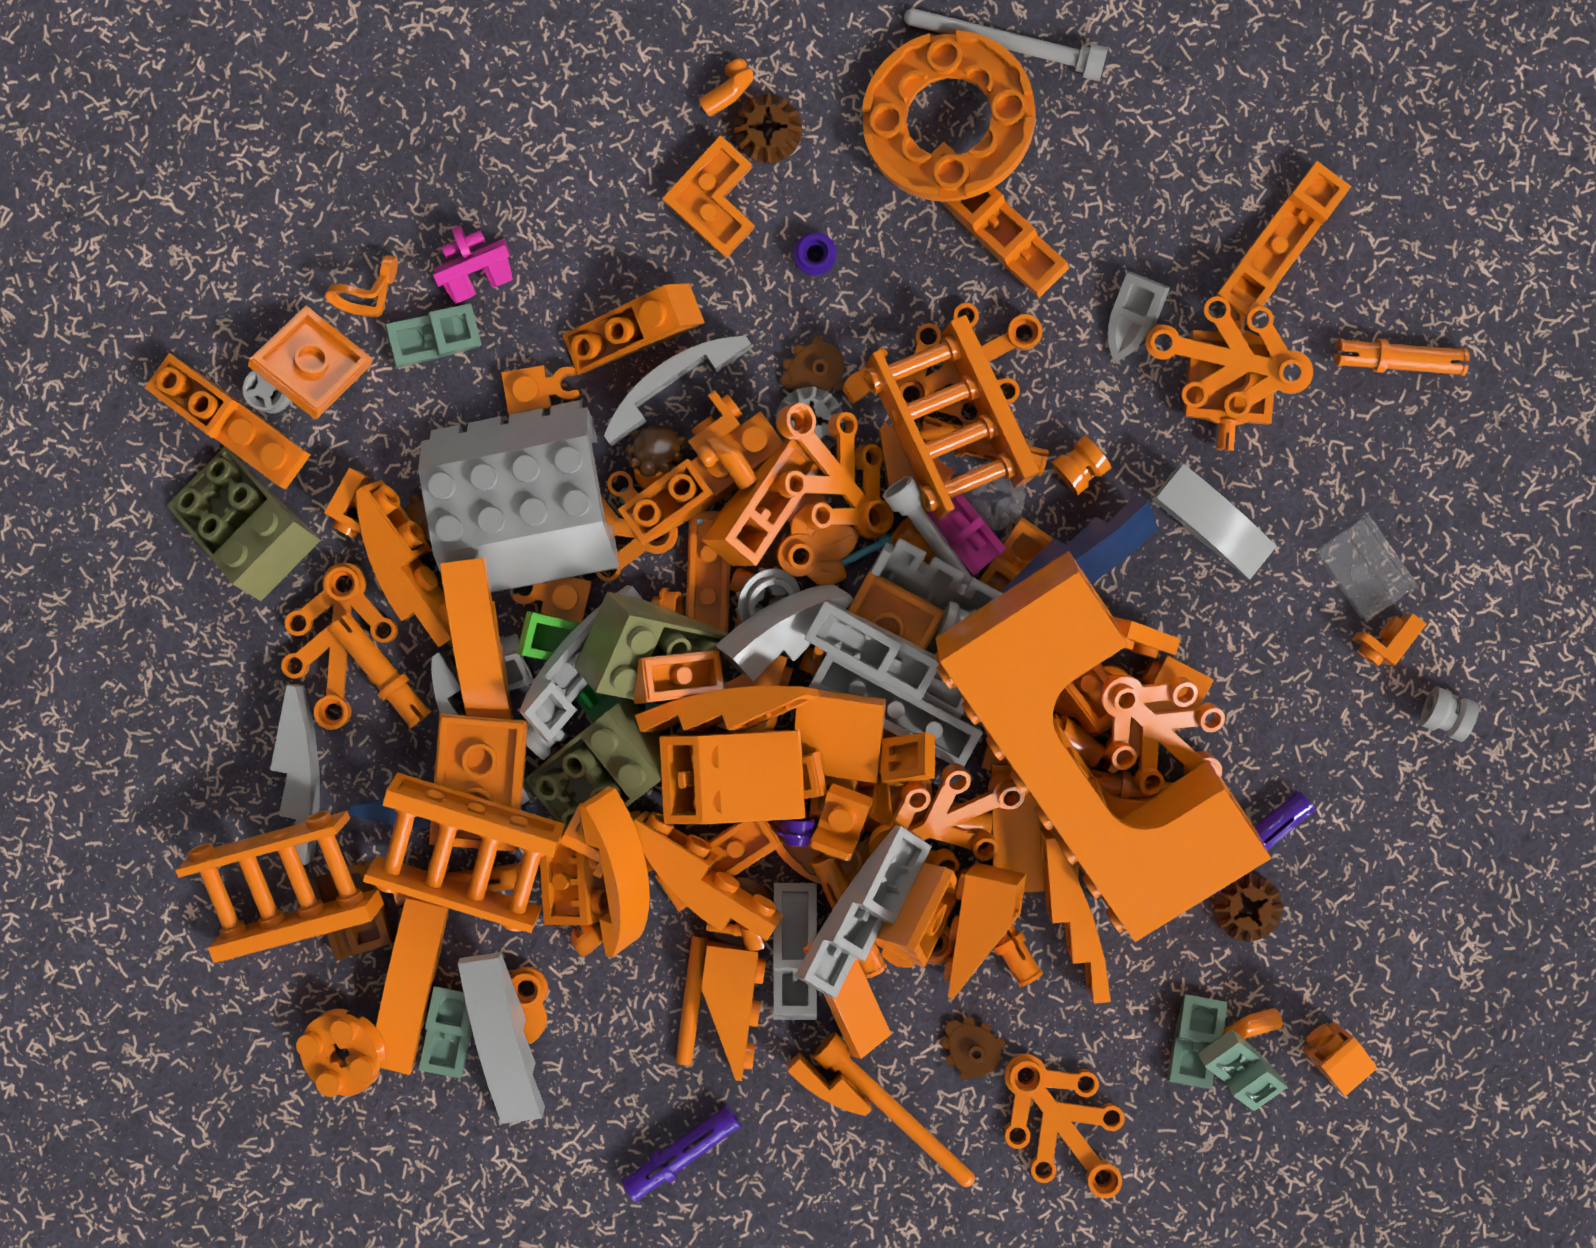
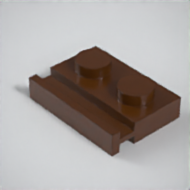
M371 859L347 866L355 888L361 889L362 893L378 889L375 885L363 882L364 875L372 863ZM330 872L309 879L316 899H321L323 903L334 901L339 896ZM379 890L384 905L371 922L326 933L335 961L395 942L396 934L381 890Z

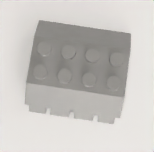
M580 400L551 406L550 415L545 416L543 408L510 414L508 424H504L500 416L468 423L467 432H463L461 425L431 430L430 439L421 442L418 471L432 551L440 572V563L486 558L491 593L620 568L613 526L605 521L592 443L597 442L593 416L590 415L588 407L583 408Z
M899 538L895 546L886 542L870 569L872 574L878 577L881 575L942 609H945L948 601L958 603L963 610L980 609L1003 594L975 578H972L968 585L963 584L961 581L965 573L936 557L932 559L929 565L924 563L923 559L927 552ZM938 628L926 648L932 654L938 652L935 638L937 637ZM827 652L809 685V688L886 699L884 728L898 736L921 732L935 735V756L950 764L958 763L965 766L983 733V723L980 722L974 725L965 711L959 719L924 699L918 701L883 680L880 683Z

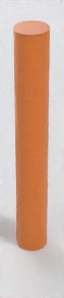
M702 935L691 936L675 1063L680 1065H692L705 956L709 938Z

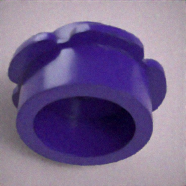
M805 816L803 819L780 820V828H775V833L780 836L783 835V843L786 845L808 846L809 839L812 838L815 832V819Z

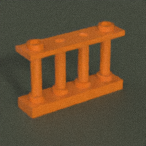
M967 315L950 321L941 334L943 338L940 344L889 365L882 351L878 350L872 353L865 364L866 369L864 370L866 383L873 394L878 393L921 485L919 489L921 491L920 497L923 500L922 503L928 512L933 511L937 521L944 519L955 509L951 501L953 497L1000 477L1010 479L1013 488L1028 483L1040 472ZM947 359L950 362H955L961 375L958 383L906 404L896 380ZM965 398L968 401H973L979 413L977 422L924 443L914 422L915 419ZM981 438L991 439L998 454L996 461L944 483L942 482L932 459Z
M397 772L386 790L383 806L392 808L397 812L386 858L375 856L364 875L363 882L375 885L376 888L383 892H398L496 922L510 931L532 933L542 907L528 902L541 856L554 857L561 841L565 824ZM417 816L435 821L440 826L428 871L403 864L414 818ZM460 829L477 834L482 838L470 884L445 877L456 832ZM502 842L519 847L524 851L511 897L486 889L498 845Z
M330 810L320 811L307 817L304 823L213 847L212 843H205L187 852L188 858L175 870L177 876L180 878L200 872L222 926L219 930V936L208 947L213 963L364 924L373 920L384 905L379 890L375 889L362 893L361 889L355 888L335 837L350 819L348 811L332 815ZM314 840L318 841L339 893L336 900L323 903L321 899H316L295 847L296 845ZM278 851L300 905L297 911L284 914L283 910H277L256 856ZM239 862L261 916L258 921L245 924L243 920H238L217 867Z

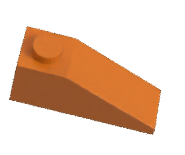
M786 439L755 472L758 477L757 481L746 489L738 490L724 505L702 538V541L732 566H757L803 496L792 498L782 496L777 488L779 476L784 472L795 470L802 472L804 475L816 476L820 468L796 439ZM791 477L789 480V487L792 491H794L795 481Z

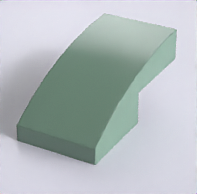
M471 303L431 311L427 316L385 325L395 369L457 354L482 345Z
M434 986L425 1026L427 1032L419 1071L461 1079L464 1073L472 1031L464 992Z
M1187 994L1183 995L1169 1061L1167 1082L1212 1089L1214 1073L1204 1067L1198 1053L1223 1036L1227 1002Z
M1233 1029L1198 1053L1204 1067L1226 1082L1232 1095L1253 1111L1288 1088L1276 1070Z

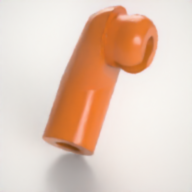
M737 58L728 63L724 70L729 80L699 98V102L708 116L711 117L734 103L752 83L753 70L752 68L748 69L744 59Z
M718 437L706 439L707 443L697 448L696 453L706 467H712L720 460L739 490L746 489L757 481L758 477L742 452Z
M1276 1008L1252 1013L1224 1028L1223 1035L1233 1029L1246 1040L1249 1037L1281 1029L1283 1024L1282 1017Z

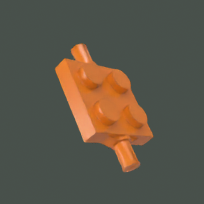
M1231 308L1230 315L1253 354L1272 358L1262 338L1248 330H1244L1245 317ZM1193 330L1190 332L1191 340L1229 348L1219 331ZM1188 357L1186 384L1192 381L1199 382L1224 367V365ZM1249 371L1208 396L1206 403L1201 407L1191 408L1184 403L1183 417L1206 419L1214 424H1219L1216 450L1234 451L1236 426L1244 423L1264 425L1272 423L1274 393L1252 405L1250 411L1244 417L1234 418L1227 414L1224 409V400L1228 394L1234 391L1244 392L1267 376ZM1193 386L1188 389L1186 397L1192 403L1199 402L1203 397V391L1200 387ZM1240 396L1233 397L1229 402V408L1234 413L1241 412L1246 405L1245 400Z

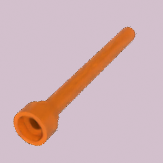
M834 1032L821 1043L812 1056L816 1062L825 1070L828 1068L833 1072L839 1070L961 1186L970 1187L975 1181L973 1172L850 1058L851 1053L847 1049L848 1046L845 1040Z

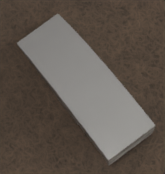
M1185 464L1177 466L1151 499L1179 521L1185 530L1248 580L1253 577L1276 548V545L1243 513Z
M833 584L807 588L784 597L758 611L734 628L715 646L737 670L754 681L781 653L795 661L811 645L804 638L826 600L846 609L854 599L850 594Z
M774 883V904L777 906L776 910L784 915L774 931L773 938L774 1020H817V989L795 977L806 956L803 948L813 942L817 936V883Z

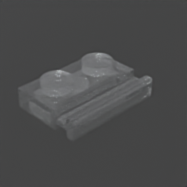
M1370 515L1363 517L1356 524L1315 550V553L1362 621H1369L1402 598L1407 592L1418 587V584Z

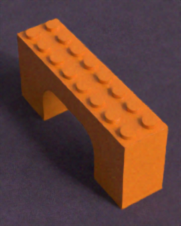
M1069 551L955 624L949 630L935 637L938 652L934 654V657L939 664L936 669L940 677L950 690L956 686L958 687V691L964 700L961 702V705L974 725L980 722L983 723V728L988 735L986 741L999 760L1007 758V762L1013 771L1010 775L1014 783L1024 796L1028 793L1031 794L1037 805L1034 809L1047 830L1054 827L1061 840L1058 844L1064 855L1072 865L1078 862L1085 874L1082 878L1087 888L1096 899L1102 897L1108 907L1106 913L1119 933L1127 930L1134 942H1137L1271 859L1254 825L1210 760L1152 796L1142 799L1120 798L1101 786L1054 718L1053 710L1056 700L1070 682L1128 646L1116 620Z

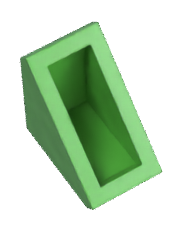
M527 611L517 654L548 660L580 623L534 611Z

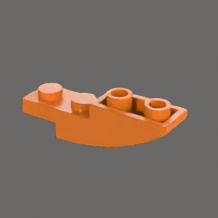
M170 353L144 387L205 434L219 441L285 490L311 455L286 437V434Z
M761 411L721 439L739 449L754 472L783 443ZM697 456L691 462L689 459L683 461L618 508V511L640 542L645 545L692 519L738 489L720 460L712 467H706L699 456Z
M383 480L360 487L356 491L361 535L377 581L388 602L401 621L416 615L438 647L447 644L452 639L445 596L438 586V579L434 572L420 560V558L432 550L425 541L423 530L417 523L410 520L400 506V499L391 487L385 485Z
M645 810L634 820L633 823L636 827L644 855L666 886L687 907L720 932L733 919L766 941L769 939L784 915L776 910L777 906L770 899L758 894L753 896L739 887L740 883L731 875L720 871L717 873L712 871L711 868L719 855L710 850L711 846L707 841L696 835H685L674 828V824H664V816L658 812L650 813Z

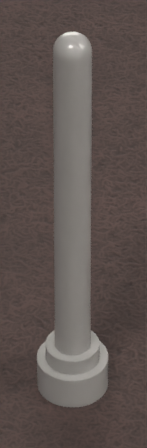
M914 8L908 9L904 14V21L909 26L941 34H956V30L977 33L998 42L1007 50L1076 67V72L1083 73L1082 78L1098 82L1108 51V47L1092 43L1090 47L1082 46L1080 50Z
M906 476L896 481L884 492L883 498L894 512L899 511L902 516H908L938 559L965 573L961 582L968 585L973 576L921 506L923 500L920 497L921 491L919 486L911 476Z

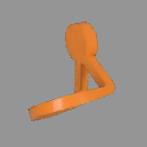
M385 255L380 268V276L370 290L344 284H332L328 287L325 298L336 308L348 313L369 317L381 316L385 307L388 284H392L396 277L398 258ZM337 293H348L360 298H374L378 296L377 304L375 307L351 303L342 299Z

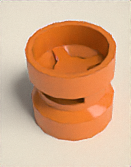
M1085 435L1074 443L1072 452L1068 455L1061 454L1051 462V466L1057 475L1076 495H1079L1088 488L1089 480L1094 476L1101 477L1111 469V465L1105 455Z

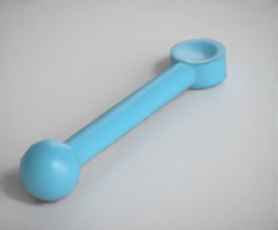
M886 533L878 541L841 559V563L843 566L851 564L877 550L883 549L886 542L894 546L891 543L892 535Z

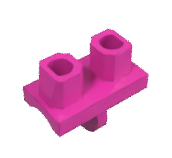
M459 225L452 228L456 241L446 244L441 248L446 259L459 253L462 256L434 267L435 273H433L438 287L444 285L447 293L456 304L476 295V290L468 274L477 270L484 269L492 288L513 280L508 260L510 250L505 238L472 251L471 248L486 242L482 231L480 230L466 236Z
M960 494L951 498L955 509L944 519L937 521L933 511L927 514L970 574L974 576L1006 550V547L966 498Z

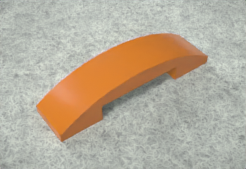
M1316 161L1243 256L1216 296L1225 298L1229 302L1230 307L1245 318L1252 308L1263 306L1299 254L1352 186ZM1259 311L1255 312V313L1252 315L1251 321L1253 320V318L1256 316V314H1257Z
M608 786L579 805L585 843L599 848L610 911L601 917L599 921L605 955L613 958L641 937L648 918L650 892L645 856L636 827L616 788Z

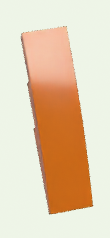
M945 142L940 144L931 153L934 156L958 155ZM995 187L985 193L965 200L941 202L1006 269L1038 298L1069 269L1068 262L1037 235L1036 228L1006 203L1004 195Z
M486 558L440 563L453 651L466 715L513 719L503 644H500L495 601H492Z
M756 685L719 689L676 699L634 716L640 732L659 733L681 723L684 731L702 732L722 722H725L727 730L746 731L819 698L820 695L817 689L802 686Z
M1040 828L1046 912L1053 924L1064 923L1066 951L1073 964L1085 963L1086 988L1093 1003L1111 1002L1105 957L1093 914L1076 874L1051 831L1046 828Z
M408 895L405 899L392 951L376 1029L380 1033L385 1047V1059L381 1062L380 1068L411 1075L415 1065L421 1029L427 1015L432 984L437 974L449 908Z

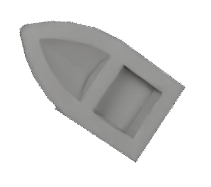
M1133 272L1126 273L1108 325L1109 349L1114 361H1119L1135 351L1144 341L1150 329L1155 327L1170 287Z

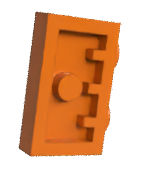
M559 843L553 858L544 855L540 859L544 925H590L600 922L599 919L610 911L604 877L602 875L599 878L593 875L599 862Z

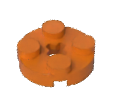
M332 1009L321 1014L307 1026L304 1034L298 1038L296 1048L306 1073L316 1084L317 1090L327 1097H333L336 1094L352 1096L364 1091L379 1077L381 1073L379 1072L380 1065L385 1059L384 1043L376 1027L363 1016L357 1019L353 1015L346 1014L350 1010ZM335 1044L340 1049L346 1048L349 1051L350 1055L345 1060H342L337 1055Z

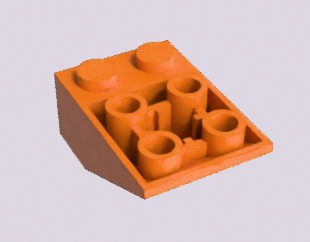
M801 730L680 732L659 737L664 824H716L805 818Z

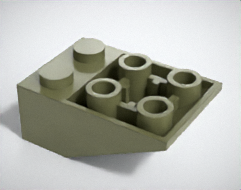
M225 446L167 505L229 581L259 601H262L321 541L304 520L239 456Z
M607 592L574 668L596 693L634 700L637 667L640 658L718 650L715 645L729 633L646 600ZM720 652L721 666L723 668L727 658ZM673 700L656 701L649 703L663 705Z
M624 698L524 779L554 819L565 824L564 831H566L580 802L584 803L608 786L616 788L625 806L628 807L662 780L659 737L662 735L660 732H640L634 715L643 711L634 703L633 699Z

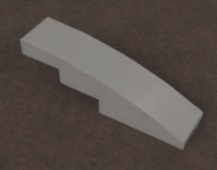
M827 600L824 602L804 640L880 683L883 680L918 701L924 699L955 717L961 718L964 713L961 702L964 700L957 686L950 690L940 677L936 669L939 664L934 654Z
M290 684L286 685L270 770L287 773L279 816L296 819L295 825L304 823L307 817L319 812L320 770L315 728L304 685ZM316 840L295 846L303 865L314 861Z
M895 825L867 859L838 900L817 934L795 977L826 996L836 998L855 959L866 960L883 923H895L932 846L902 826Z
M501 952L459 958L458 967L476 1048L501 1124L542 1119L545 1105L533 1077L536 1062L523 1031L526 1017Z

